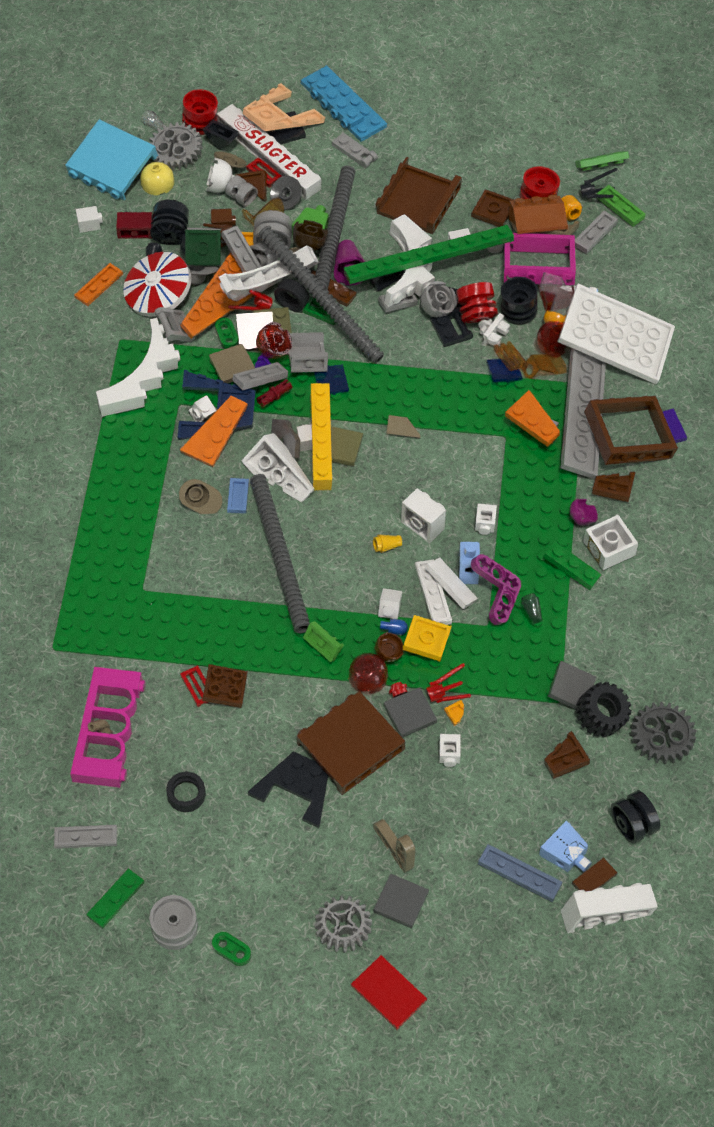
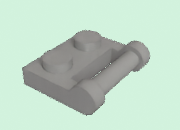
M164 307L155 310V315L160 319L166 332L165 337L167 341L180 340L192 342L196 338L191 339L180 326L186 317L183 311Z

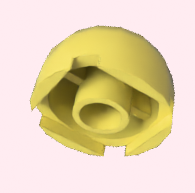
M162 162L147 164L141 172V186L148 194L160 195L164 192L168 193L174 186L173 172L168 165Z

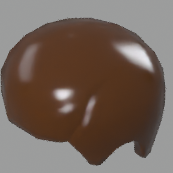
M388 632L380 635L375 642L374 649L376 655L385 662L398 660L403 655L402 639L396 634Z

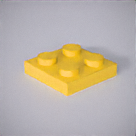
M414 615L403 650L441 661L452 626Z

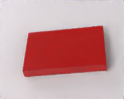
M382 955L351 983V987L396 1030L427 1001V998Z

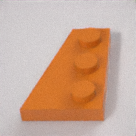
M530 390L505 412V417L547 447L560 435V430Z

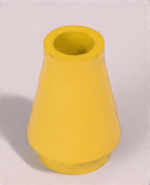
M378 534L377 537H373L375 552L383 553L402 546L400 535Z

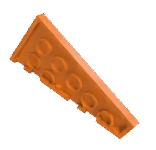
M231 252L180 325L191 339L216 323L220 318L235 310L229 309V305L240 306L254 296L249 294L239 301L229 299L222 290L219 279L221 275L243 273Z

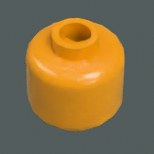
M572 195L562 197L567 220L577 219L582 212L581 203Z

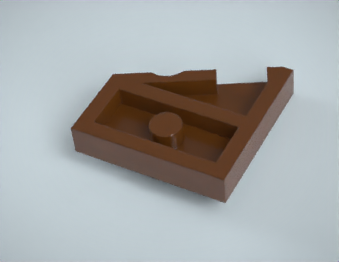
M630 472L626 476H620L619 473L596 476L592 494L629 502L636 472Z
M570 731L567 734V738L562 743H559L555 750L544 759V764L554 779L589 765L590 759L574 733Z

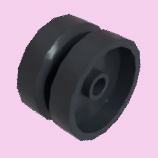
M634 791L627 795L626 800L622 798L611 804L614 822L628 842L632 844L644 839L645 834L651 835L660 830L661 825L657 811L642 791Z

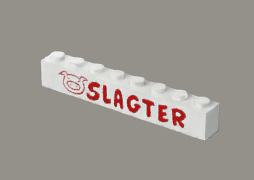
M231 104L217 113L218 122L239 131L240 134L235 140L256 158L262 159L282 177L291 176L297 179L302 187L301 196L305 200L321 190L320 176L313 173L306 164L300 162L295 155L287 151L273 136L268 135L254 122L250 121L242 114L241 109Z

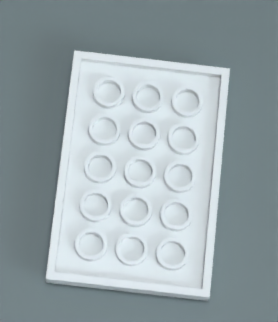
M577 284L558 342L657 384L662 373L675 326L588 287Z

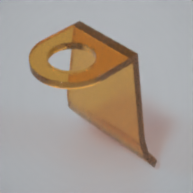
M277 197L270 200L254 216L245 209L242 210V214L254 226V220L258 214L269 210L284 213V204Z
M556 352L533 354L523 364L522 373L525 378L532 379L540 370L559 375L566 373L567 367L562 357ZM529 364L533 366V372L530 375L526 371Z

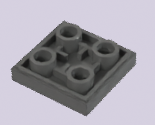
M560 661L548 697L576 709L580 696L594 685L596 677Z
M420 687L384 702V707L401 737L437 723V718Z
M390 874L373 912L413 928L429 893V889Z

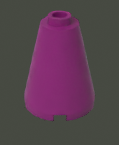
M343 240L338 244L333 269L336 281L344 283L345 286L358 285L363 282L349 284L344 274V267L366 262L352 240Z

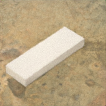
M441 558L427 564L426 570L462 609L477 601L478 598Z

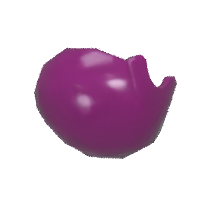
M575 499L570 505L571 518L579 526H588L598 520L595 506L587 505V499Z

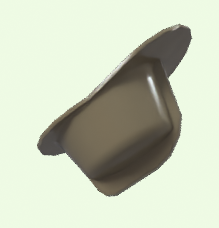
M188 480L180 487L179 499L182 504L200 514H214L222 506L220 492L201 480Z

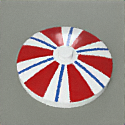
M158 252L148 255L137 262L129 271L123 288L125 300L136 313L148 317L156 316L155 310L160 307L174 309L184 300L190 289L191 272L185 261L174 253Z

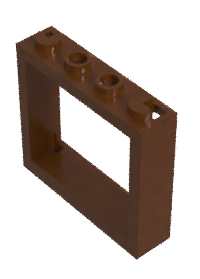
M656 396L594 399L589 401L584 411L605 465L667 460L673 458L678 449ZM648 410L661 443L614 447L601 413Z

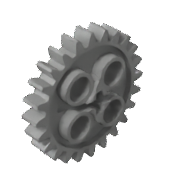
M176 122L175 126L172 123L169 124V127L163 125V130L158 128V133H152L154 138H149L150 144L156 147L158 154L153 161L162 162L171 167L172 170L175 167L181 170L182 165L187 168L188 162L193 164L192 159L198 160L197 155H201V149H203L200 133L196 131V128L192 129L191 125L186 127L185 123L179 126L178 122Z

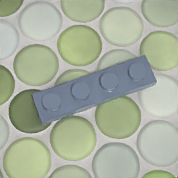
M489 844L478 861V865L551 902L554 901L562 886V881Z

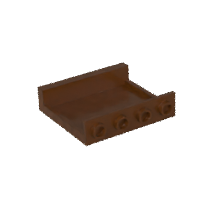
M406 157L403 163L400 162L396 174L392 175L389 185L385 186L383 195L378 197L375 204L377 214L392 220L405 214L423 231L434 234L461 189L462 177L455 175L452 181L408 165L409 158Z
M360 691L349 695L345 702L339 706L332 707L328 714L324 717H318L310 727L303 728L297 735V745H302L337 784V790L341 795H344L405 750V740Z

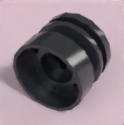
M170 199L161 200L154 205L150 235L153 240L166 245L180 244V237L182 238V235L185 234L189 218V210L186 205Z
M513 277L505 281L501 286V314L504 315V319L507 322L522 325L531 322L536 317L537 286L531 279Z

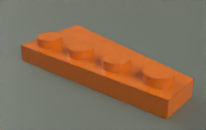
M230 396L180 449V452L214 467L248 404Z

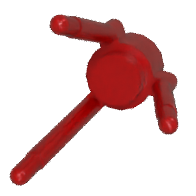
M249 290V293L256 296L254 299L256 307L228 306L229 309L263 310L270 309L273 300L272 297L263 293Z
M464 663L455 667L436 681L431 682L429 687H426L431 702L436 701L440 703L471 697V694L442 697L446 695L445 691L462 685V681L445 687L442 684L438 685L465 666Z

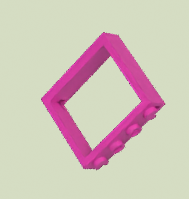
M513 233L514 241L504 243V282L508 280V276V278H529L535 284L575 285V235ZM510 251L569 253L570 267L510 265Z

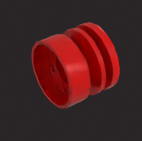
M202 89L188 92L183 98L182 123H185L186 127L191 125L192 129L196 128L200 135H205L203 128L213 119L217 121V97L213 93Z
M473 283L463 286L456 291L458 303L464 305L460 308L462 322L477 323L483 319H492L498 315V310L495 308L497 306L496 301L491 300L495 297L492 283Z

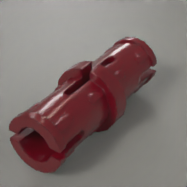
M285 379L275 387H270L269 391L256 398L258 404H262L261 407L264 408L267 404L280 399L281 395L291 390L292 385Z

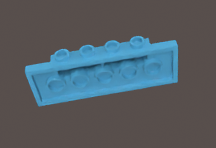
M328 66L301 79V84L310 92L312 98L317 99L321 106L327 109L334 119L337 118L341 126L347 128L360 142L387 127V123Z

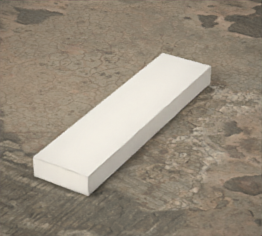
M434 559L415 562L416 572L430 620L445 625L452 624L443 588L425 568Z

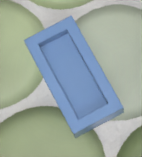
M230 478L228 513H246L249 479Z

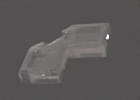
M544 272L539 290L555 295L551 311L563 316L567 315L572 296L568 292L562 277Z

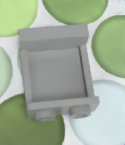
M323 332L288 333L287 350L291 372L327 371L328 354L324 349Z

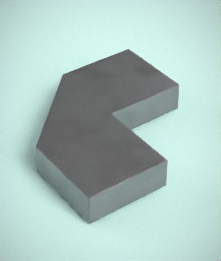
M272 419L271 434L274 433L278 438H283V444L287 447L292 457L299 458L300 438L294 433L291 422L289 420Z

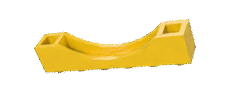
M311 383L312 485L315 488L314 490H331L329 383Z

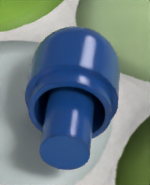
M390 619V622L381 621L380 629H386L388 633L404 635L407 632L408 626L403 620Z

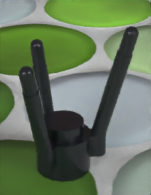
M617 168L592 179L584 180V184L580 185L582 198H613L614 195L596 194L603 188L595 189V185L591 183L617 171Z

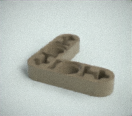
M384 819L374 823L375 832L386 848L392 851L391 855L401 870L406 873L414 868L415 846L410 837L405 834L397 838Z

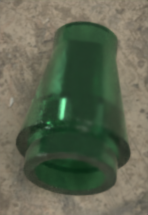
M535 593L522 597L521 606L532 624L541 622L543 618L539 597Z

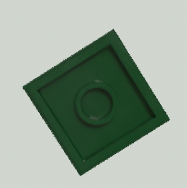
M185 229V263L197 266H221V230Z

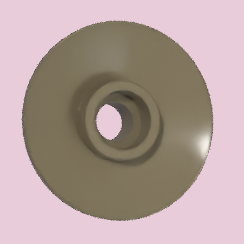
M221 151L214 153L215 158L226 161L232 169L243 168L247 165L244 159L234 154Z

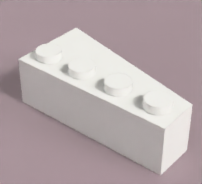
M636 883L629 887L618 885L611 889L596 888L593 891L587 892L585 890L575 891L561 909L567 933H573L577 926H584L586 930L593 928V926L601 922L609 925L618 922L621 918H623V921L650 916L658 906L651 884L642 885V883Z

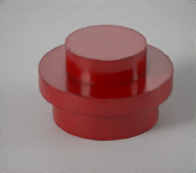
M397 682L391 685V689L388 691L395 698L407 693L406 688L408 686L407 684H402V682Z

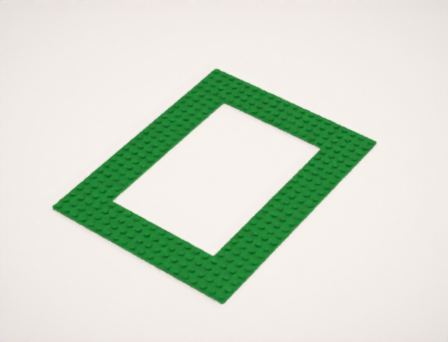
M125 339L119 341L109 387L123 381L138 368L147 355L151 342ZM173 344L174 349L178 350L180 355L178 369L162 372L164 377L161 380L162 387L145 391L147 399H144L145 407L102 417L52 648L54 651L208 667L211 664L242 671L385 686L402 682V684H407V688L417 689L420 687L423 690H427L426 687H429L431 682L436 681L455 667L464 663L465 666L438 685L442 684L445 687L462 681L463 684L445 692L560 703L548 697L558 663L560 661L564 662L570 576L543 558V556L554 541L572 553L574 521L570 515V505L576 499L577 473L561 468L568 382L328 359L327 371L291 372L288 355L247 351L254 367L258 357L265 354L271 364L278 362L288 371L287 378L249 388L256 392L254 412L311 418V383H329L330 420L388 425L389 415L407 417L415 428L501 436L506 439L494 561L515 574L521 581V588L509 619L506 622L495 625L489 619L486 626L454 622L449 624L452 627L441 661L403 650V655L394 662L382 661L376 655L374 649L375 642L380 635L388 632L386 629H380L381 621L390 622L392 618L379 617L376 614L305 607L309 623L315 621L330 636L336 637L337 642L344 644L336 659L330 662L303 638L305 633H296L294 631L287 605L153 592L143 589L178 408L181 405L193 406L194 402L207 395L213 406L217 409L219 391L184 390L182 387L184 370L197 375L202 374L214 380H220L209 359V355L224 349ZM287 379L291 383L292 389L281 395L280 399L274 400L262 408V404L259 405L256 398L269 391L270 387H275ZM528 390H530L552 420L559 422L558 429L560 430V435L548 447L505 417V412ZM493 570L494 577L499 579L498 571ZM492 584L490 610L499 590L494 584ZM502 595V601L508 604V598ZM398 617L399 620L405 621L408 626L407 632L404 635H397L402 639L404 645L413 618Z

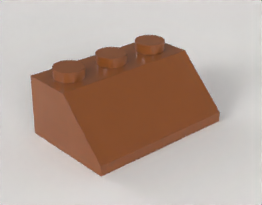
M549 195L543 198L535 196L531 199L517 198L509 201V221L517 234L568 229L565 206L560 196Z

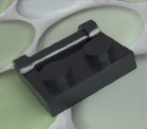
M454 308L447 316L430 318V322L443 347L473 338L471 330H468L466 324L462 322L459 308ZM455 318L462 334L458 335L451 319Z

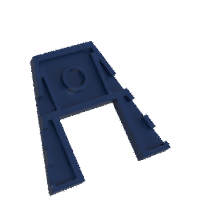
M184 370L182 385L184 390L219 391L217 410L230 396L246 402L248 407L235 430L253 427L255 390H242L238 385L227 384L222 380L207 378L205 375H197ZM179 421L178 440L190 439L206 422Z

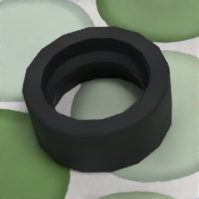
M283 279L274 292L276 301L282 307H288L293 312L302 311L310 298L305 287L292 279Z
M193 772L177 773L168 781L166 787L168 802L177 811L192 812L198 809L205 800L204 782L200 776ZM190 782L196 785L198 794L191 801H179L174 796L175 787L180 783Z

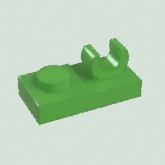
M315 621L309 624L303 637L330 662L336 659L344 646L343 643L337 642L336 637L330 636Z

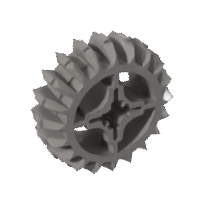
M341 895L339 901L333 897L331 899L332 904L325 901V908H319L320 914H317L315 917L317 921L315 929H318L316 935L321 937L322 944L327 942L328 949L335 945L336 952L339 951V947H343V952L346 953L347 947L350 946L351 950L354 951L355 944L361 947L363 945L362 940L367 941V934L371 933V927H369L372 925V920L369 919L370 912L365 911V904L359 906L360 901L358 899L352 902L351 896L344 900V897ZM345 910L343 913H337V911ZM354 914L361 922L360 928L356 927V924L352 921ZM327 919L335 926L333 934L326 926ZM343 921H347V925L340 926V922L343 924ZM344 934H349V935H351V936H348V937H341V936L344 935Z

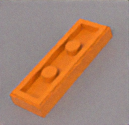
M109 263L74 294L75 298L89 306L123 275V271Z

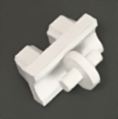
M499 313L494 321L483 319L479 322V332L483 334L484 338L482 345L487 346L489 343L497 347L501 342L502 336L496 333L499 332L507 335L509 332L510 324L503 321L504 315Z

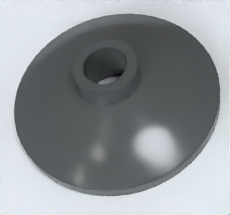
M284 176L276 180L270 191L273 205L282 210L293 208L297 205L302 195L300 182L291 176Z

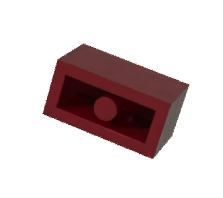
M117 212V238L152 239L150 235L152 212Z

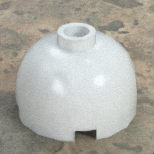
M214 158V167L211 166L207 185H210V187L208 186L206 191L222 193L234 175H232L231 166L226 161Z

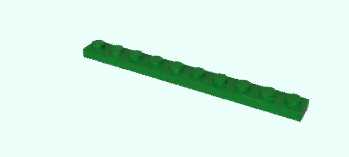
M504 225L344 267V274L349 284L512 242L514 241V235L509 226Z

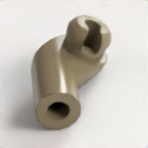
M104 719L88 723V729L91 732L97 731L99 733L113 734L108 722Z

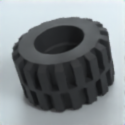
M599 682L590 687L577 701L576 713L579 714L577 719L582 722L581 726L583 728L586 727L588 729V733L591 734L593 732L594 736L597 737L600 735L602 737L611 736L630 719L629 715H631L632 710L629 709L631 702L627 701L629 697L627 694L624 695L622 693L624 690L618 689L617 685H610L609 682H604L603 684ZM597 702L603 704L608 709L610 717L604 715L599 710Z

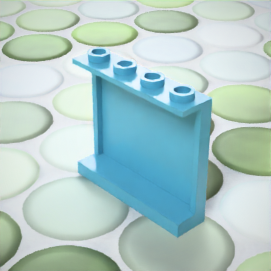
M99 119L66 163V168L69 176L73 179L79 178L86 185H93L100 192H108L113 198H120L125 201L124 193L147 161L149 159L155 160L158 154L154 145Z

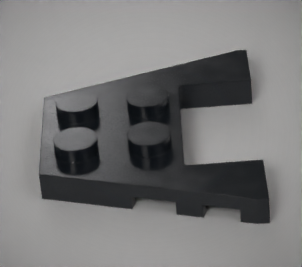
M293 751L248 791V795L264 803L273 787L277 786L311 802L302 817V821L319 828L329 775L316 761Z

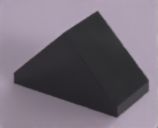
M214 119L203 128L205 135L219 150L229 145L240 134L239 131Z

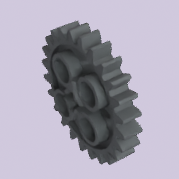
M653 702L651 709L645 705L644 711H638V716H634V722L631 724L630 736H634L632 743H637L635 749H642L641 756L648 754V760L654 757L656 763L663 759L664 764L667 763L668 759L675 763L676 757L681 761L683 755L688 756L689 750L693 749L697 730L693 729L695 723L689 722L691 716H684L686 710L679 712V706L677 705L673 709L670 702L667 707L664 706L663 702H660L659 707ZM665 720H670L673 723H667ZM647 725H652L655 728H649ZM673 737L680 739V741H675ZM653 742H658L661 745L657 746Z

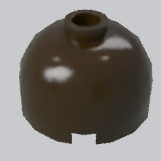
M304 220L300 224L298 221L294 224L293 241L298 248L301 249L309 246L314 252L324 246L328 230L327 228L326 231L322 229L323 225L315 221Z

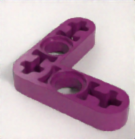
M480 554L471 560V568L474 572L499 588L489 612V619L493 624L500 625L509 619L521 588V581L515 574L488 556ZM493 570L498 571L499 579L494 577ZM502 595L508 598V604L502 601Z

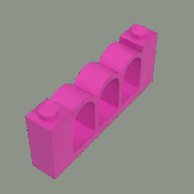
M94 667L70 773L72 782L121 788L122 781H126L127 769H124L123 765L127 755L124 743L130 739L132 734L130 718L137 710L136 698H139L140 692L145 690V680L142 679L141 672ZM100 694L124 696L131 700L130 704L123 709L97 707ZM95 718L120 721L126 725L125 729L117 734L91 732L88 729V723L94 721ZM89 743L115 746L121 750L119 755L113 759L86 757Z

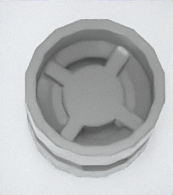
M236 175L227 183L225 193L231 198L236 199L244 207H247L255 200L258 189L252 184L247 183L242 177Z

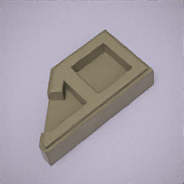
M389 415L387 434L415 438L421 437L407 417Z

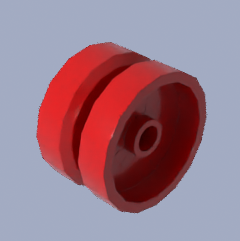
M532 167L524 173L519 196L523 199H531L535 196L543 198L549 195H557L560 178L555 171L547 167Z

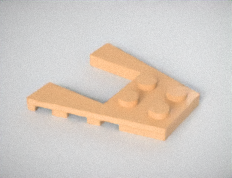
M281 83L278 84L276 89L272 88L269 90V94L262 95L260 100H255L244 107L242 113L264 131L321 124L325 121V117L315 109L290 117L273 103L291 97L292 91Z

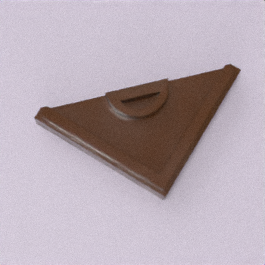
M265 170L235 174V176L242 177L247 183L258 189L257 196L263 201H267V172Z

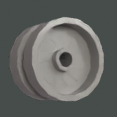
M272 210L262 212L256 216L254 220L253 244L266 243L258 235L265 226H271V230L273 229L275 234L279 235L278 238H282V242L286 243L285 246H291L292 221L289 216Z
M170 895L161 898L154 904L150 911L149 920L155 941L160 946L169 950L182 949L191 944L198 930L197 916L191 902L182 896Z

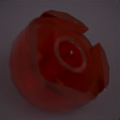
M548 321L539 328L536 341L541 352L552 357H560L566 352L564 351L566 345L558 342L564 322Z
M270 322L257 334L256 346L266 358L279 359L287 355L293 344L290 333L287 329L283 330L280 327L282 326L280 323Z
M364 653L352 661L349 668V681L358 692L375 693L380 691L387 683L388 668L385 661L378 655Z

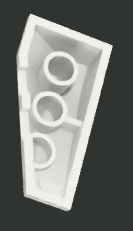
M274 433L264 435L242 460L243 464L253 475L264 474L269 479V484L274 485L276 483L283 488V492L300 502H303L315 489L287 447Z

